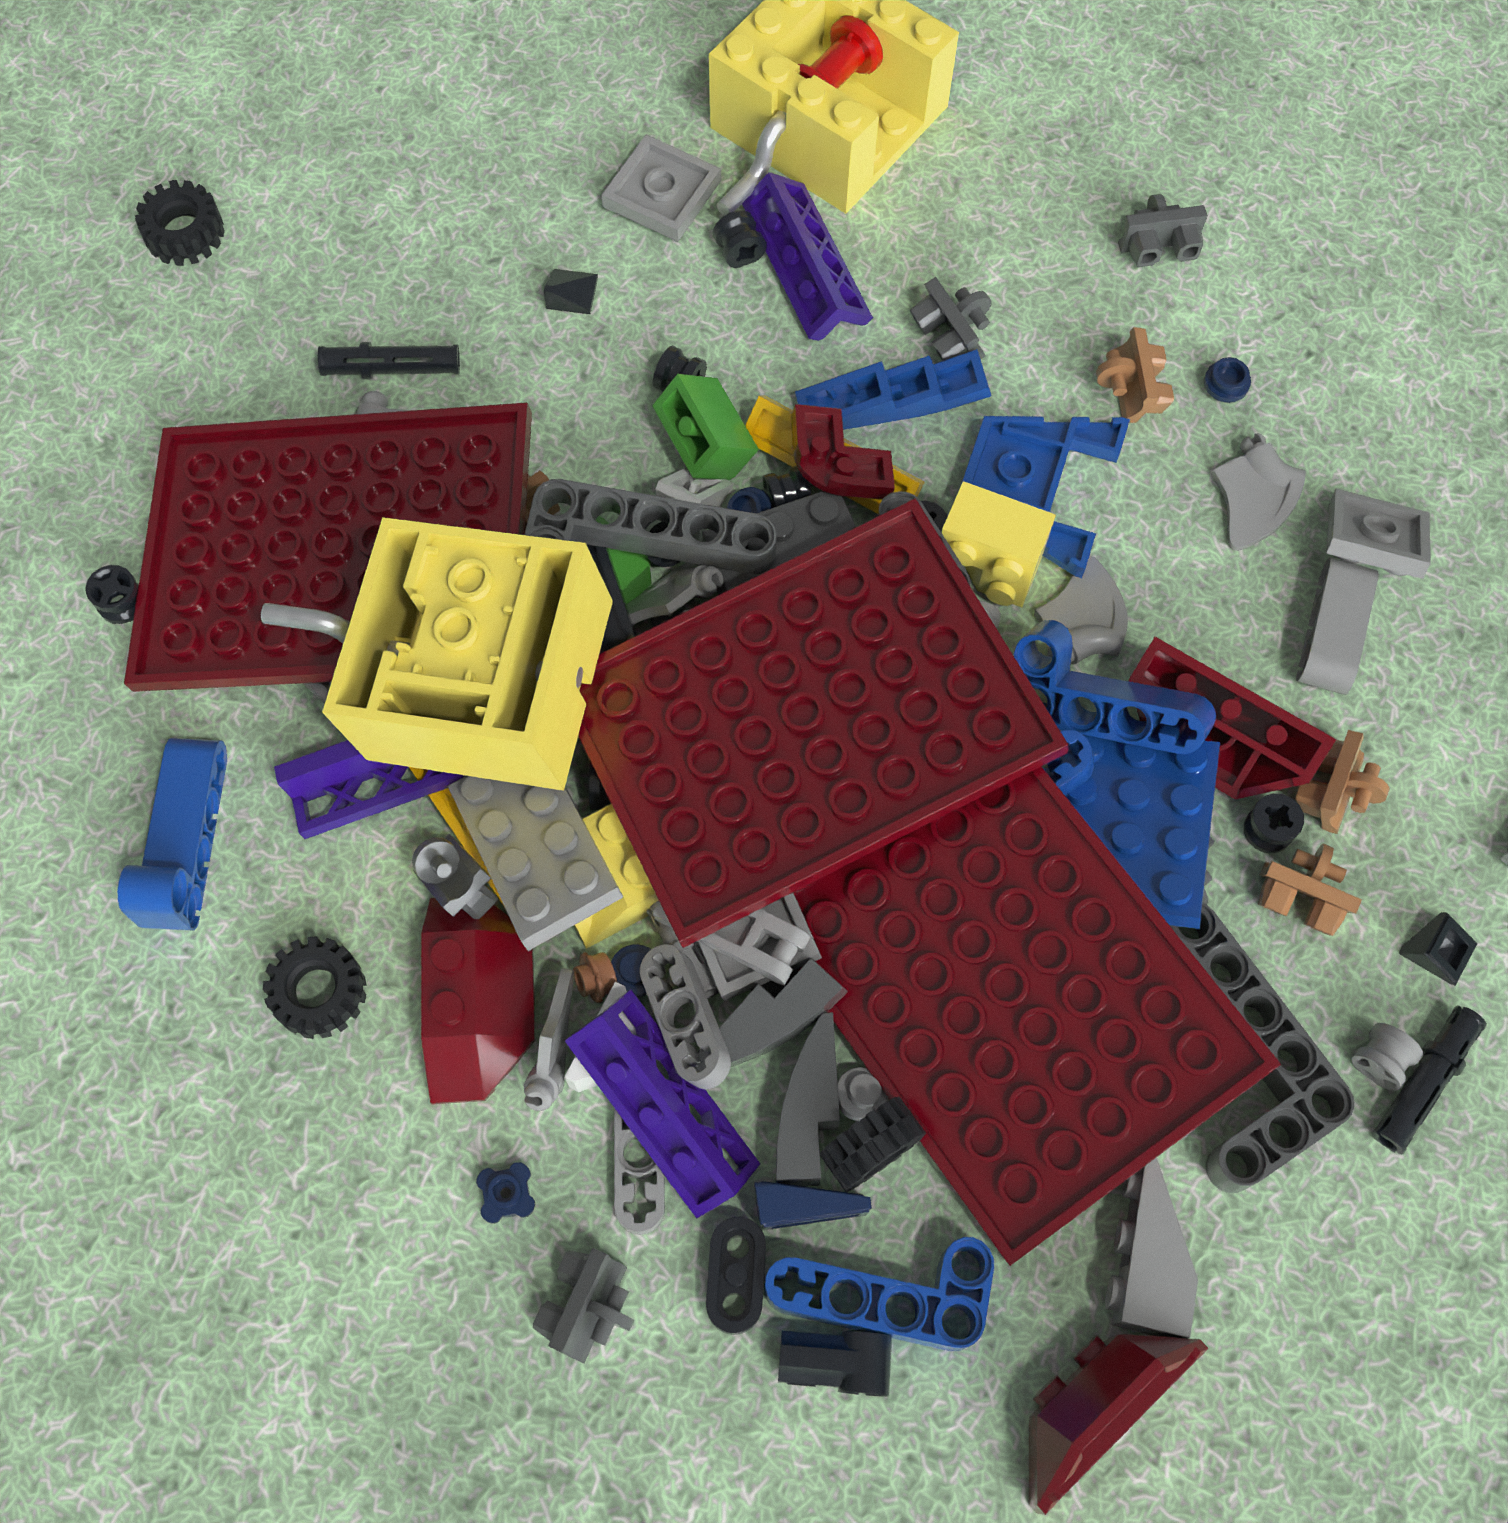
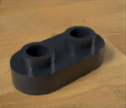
M732 1217L721 1222L714 1230L710 1241L706 1310L711 1323L721 1332L730 1335L743 1334L752 1329L761 1316L763 1305L766 1240L761 1228L754 1221L745 1217ZM734 1238H743L749 1245L748 1253L742 1258L732 1257L727 1250L728 1243ZM739 1295L743 1298L745 1309L742 1314L730 1316L725 1312L723 1303L728 1296Z

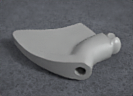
M1255 433L1253 439L1247 436L1242 440L1240 449L1245 455L1217 467L1211 473L1225 499L1229 547L1235 551L1248 548L1274 533L1292 513L1301 496L1305 482L1306 471L1284 463L1272 444L1266 443L1265 437L1260 433Z
M1089 556L1082 578L1073 575L1066 588L1056 598L1035 609L1034 613L1038 622L1055 620L1068 628L1073 642L1071 664H1077L1094 654L1119 657L1127 632V610L1115 581L1094 556ZM1050 647L1048 648V656H1052Z
M684 563L627 604L632 623L635 624L652 617L671 615L692 598L711 596L717 591V588H721L723 585L722 572L714 566Z
M561 968L550 1011L539 1038L537 1064L529 1072L523 1085L526 1095L524 1102L530 1109L535 1111L548 1109L563 1091L567 1047L565 1040L568 1036L574 970Z

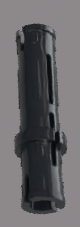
M360 342V345L357 347L319 346L318 368L321 376L335 374L361 375L362 379H373V374H460V353L458 344H453V346H372L371 342ZM384 358V362L347 363V359ZM396 358H433V361H431V362H395V359H396Z
M1458 1005L1454 1007L1439 1034H1437L1433 1041L1429 1040L1423 1046V1057L1418 1066L1402 1087L1384 1118L1381 1119L1378 1126L1373 1130L1372 1137L1394 1153L1397 1152L1401 1155L1405 1153L1420 1125L1423 1124L1448 1082H1450L1453 1076L1460 1075L1466 1067L1464 1059L1468 1051L1487 1026L1484 1018L1467 1007L1461 1008Z

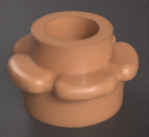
M584 952L580 955V965L573 968L575 984L581 996L586 997L590 995L593 1001L600 1003L603 1001L602 998L609 994L614 983L617 982L615 971L610 959L604 952L594 955H588L587 952Z

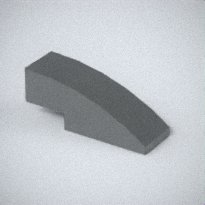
M812 958L776 997L768 989L758 984L719 1027L730 1054V1067L764 1055L793 1039L815 1023L822 1013H827L848 991ZM700 1049L698 1051L700 1064L695 1068L703 1071L706 1068L705 1058L710 1054Z
M833 1012L821 1014L806 1039L792 1071L782 1106L777 1139L776 1183L796 1186H819L821 1168L818 1131L837 1130L840 1122Z

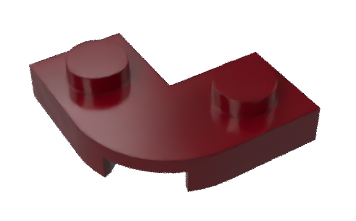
M795 404L791 415L793 455L797 468L811 484L834 495L883 500L884 497L894 492L895 485L891 451L845 446L842 409Z

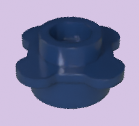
M516 1162L509 1169L500 1171L486 1168L477 1176L476 1184L482 1190L484 1205L480 1212L483 1219L488 1223L495 1224L502 1217H513L516 1215L525 1218L534 1211L535 1200L530 1196L527 1183L531 1177V1172L525 1164ZM503 1188L511 1190V1195L508 1198L501 1196Z

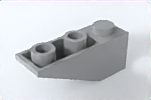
M1156 1157L1123 1182L1122 1196L1129 1198L1130 1204L1127 1220L1120 1219L1116 1228L1114 1252L1122 1254L1119 1276L1111 1275L1105 1297V1308L1113 1311L1112 1326L1158 1337L1190 1338L1198 1278Z

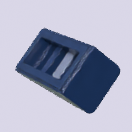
M766 1181L754 1182L759 1226L763 1228V1231L866 1216L872 1209L870 1197L863 1194Z

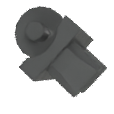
M1162 194L1150 195L1147 209L1135 210L1133 215H1126L1124 234L1118 241L1121 253L1130 252L1137 267L1153 266L1160 261L1163 253L1162 247L1173 246L1176 258L1181 262L1196 260L1203 247L1202 230L1208 216L1205 206L1180 208L1179 205L1167 206Z
M936 277L925 283L924 285L929 295L910 309V312L925 335L944 322L949 326L950 330L932 341L934 349L942 361L978 349L980 358H984L985 353L979 346V339L970 325L974 323L979 330H983L989 325L990 321L985 315L992 305V300L984 291L970 294L967 288L963 287L955 294L959 301V304L956 306Z
M450 834L445 838L434 837L427 839L415 850L412 858L413 872L440 905L453 917L463 909L473 919H480L497 901L498 897L485 885L491 877Z
M592 1248L590 1254L570 1250L565 1253L557 1270V1279L574 1287L568 1303L563 1308L547 1300L541 1305L533 1322V1328L550 1341L548 1347L585 1364L594 1341L605 1346L614 1325L630 1331L634 1319L620 1313L629 1291L619 1287L627 1269L626 1266L611 1259L608 1254Z

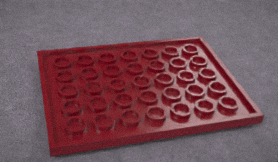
M528 403L163 428L124 684L132 692L332 682L343 643L322 632L264 624L261 620L263 605L265 603L316 609L340 616L350 622L382 517L525 535L532 412Z
M916 498L599 654L592 684L581 683L579 690L586 702V707L578 736L682 948L1067 754L1069 746Z
M1042 767L793 892L822 957L815 962L848 991L827 1013L833 1012V1021L873 1077L878 1080L888 1098L891 1100L894 1097L900 1096L924 1129L926 1134L920 1142L1009 1266L1282 1065Z

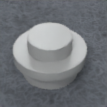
M868 1068L850 1069L837 1082L839 1109L851 1120L860 1121L873 1109L876 1110L881 1104L886 1101L889 1102V1098L881 1088L880 1083L873 1077Z

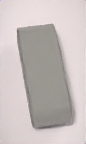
M1331 557L1327 559L1318 581V585L1322 586V589L1317 588L1308 624L1313 629H1307L1299 667L1303 668V671H1297V682L1342 695L1349 693L1355 681L1361 660L1379 573L1377 570Z

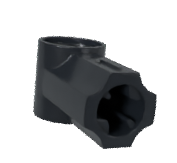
M782 1331L778 1383L810 1387L838 1388L839 1393L855 1395L865 1393L866 1396L889 1397L892 1336L855 1331H843L841 1336Z

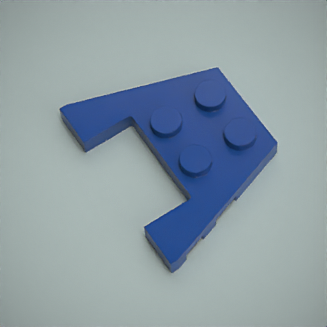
M984 416L962 482L973 484L1050 512L1069 450L1117 463L1130 419L1112 417L1111 423L1090 422L1089 417H1072L1071 422H1044V417ZM1054 521L1043 556L1075 577L1082 578L1096 533Z

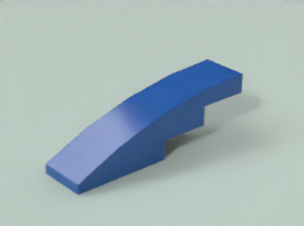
M978 349L933 364L929 355L889 370L885 369L881 361L795 391L797 402L800 405L842 409L843 430L921 417L992 396Z

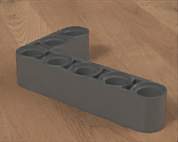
M551 479L543 482L537 488L525 531L526 536L582 542L593 546L714 566L716 568L749 574H759L766 571L773 565L776 558V529L767 517L760 514L564 479ZM565 503L570 505L569 510L564 514L551 515L547 513L555 504ZM605 512H614L619 515L618 519L610 524L596 522L597 517ZM654 520H661L668 524V527L659 533H650L644 529L649 522ZM701 529H710L718 534L713 540L708 542H700L693 538V535ZM759 538L767 545L758 551H750L741 544L746 539Z
M1202 902L1200 929H1196L1199 939L1185 937L1180 932L1178 926L1170 925V927L1246 1021L1244 1006L1255 1008L1261 1013L1264 1022L1263 1027H1257L1249 1021L1247 1022L1274 1056L1278 1059V1050H1284L1289 1052L1297 1063L1296 1072L1288 1071L1280 1065L1263 1078V1081L1280 1104L1217 1146L1208 1156L1206 1170L1211 1183L1226 1193H1239L1262 1181L1345 1123L1353 1113L1354 1096L1344 1080L1216 913L1207 904ZM1214 963L1224 966L1231 976V983H1224L1216 979L1211 972L1210 964ZM1313 1094L1323 1097L1328 1102L1331 1109L1330 1118H1325L1315 1111L1312 1105ZM1270 1123L1278 1124L1286 1130L1289 1136L1288 1148L1278 1146L1272 1140L1269 1134ZM1227 1152H1233L1244 1160L1247 1166L1245 1178L1234 1176L1229 1171L1226 1165Z

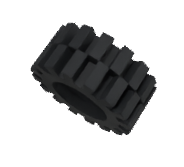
M177 180L169 181L170 188L165 190L162 184L154 186L157 194L152 195L147 191L143 195L146 204L138 202L136 210L139 215H135L139 232L151 254L155 258L159 256L161 261L169 264L173 258L176 266H184L185 258H189L191 264L199 263L197 255L201 253L206 259L211 256L212 252L209 246L218 249L221 245L219 237H224L225 232L222 217L211 193H207L205 187L200 184L194 187L192 181L184 180L182 187H179ZM181 216L196 217L185 228L179 230L165 229L167 224L175 218Z
M317 936L308 937V944L305 945L299 939L291 942L290 945L293 950L286 954L281 949L275 954L279 959L277 966L269 963L265 971L270 976V981H263V991L268 995V998L264 999L267 1008L273 1012L272 1015L295 1035L300 1033L304 1038L314 1039L316 1034H319L322 1038L331 1037V1030L336 1028L342 1032L349 1027L345 1022L350 1017L356 1020L360 1014V1010L357 1008L359 1002L365 1003L367 994L364 992L363 986L367 984L365 976L361 972L362 968L351 953L343 945L340 947L335 940L326 938L324 943ZM313 970L330 972L335 979V989L330 999L316 1007H308L299 1003L296 989L300 979Z
M900 1096L892 1098L889 1102L886 1101L881 1104L876 1110L873 1109L863 1119L856 1121L848 1130L839 1134L836 1137L837 1139L830 1142L820 1152V1157L843 1190L849 1192L851 1189H855L863 1182L872 1178L876 1173L882 1171L891 1162L896 1161L903 1153L919 1142L926 1132Z

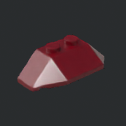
M1157 637L1153 638L1129 678V682L1198 694L1212 703L1216 711V721L1205 741L1220 742L1215 788L1235 800L1309 784L1337 740ZM1136 708L1139 721H1147L1145 714Z
M430 898L421 932V1040L431 1105L486 1101L496 1090L495 1087L508 1075L536 1041L533 949L527 950L521 942L510 917L494 904L480 919H473L463 909L453 917L435 898Z
M1126 1334L1109 1337L1105 1342L1098 1335L1092 1338L1073 1357L1080 1367L1065 1382L1058 1375L1054 1376L1033 1397V1400L1039 1407L1029 1416V1505L1037 1514L1046 1515L1091 1467L1209 1349L1201 1339Z

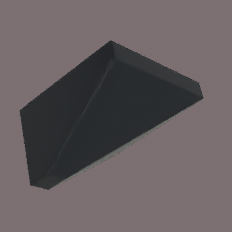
M554 269L544 287L546 309L591 314L598 274Z
M1441 912L1406 942L1399 954L1447 983L1456 986L1478 943L1447 912Z

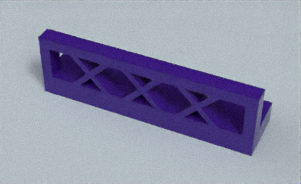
M768 172L742 205L745 211L751 213L756 222V231L761 232L767 242L766 253L808 338L817 341L824 339L840 321L860 326L868 324L873 319V316L805 184Z
M348 740L274 766L277 784L292 799L298 832L304 839L408 803L428 794L444 790L452 783L465 777V775L428 770L422 780L410 784L401 780L408 768L407 766L366 760ZM376 778L384 782L375 797L364 801L353 797L364 781ZM325 795L336 798L327 814L311 819L308 801Z
M631 989L620 996L600 1015L582 1026L565 1040L566 1044L696 1219L734 1197L761 1164L706 1089L697 1088L679 1076L659 1026ZM622 1011L635 1027L636 1035L630 1032L618 1016ZM656 1060L660 1061L668 1071L669 1080L665 1079L657 1068ZM689 1104L693 1105L699 1113L702 1124H699L690 1113ZM722 1148H725L737 1164L738 1168L735 1172L723 1157Z

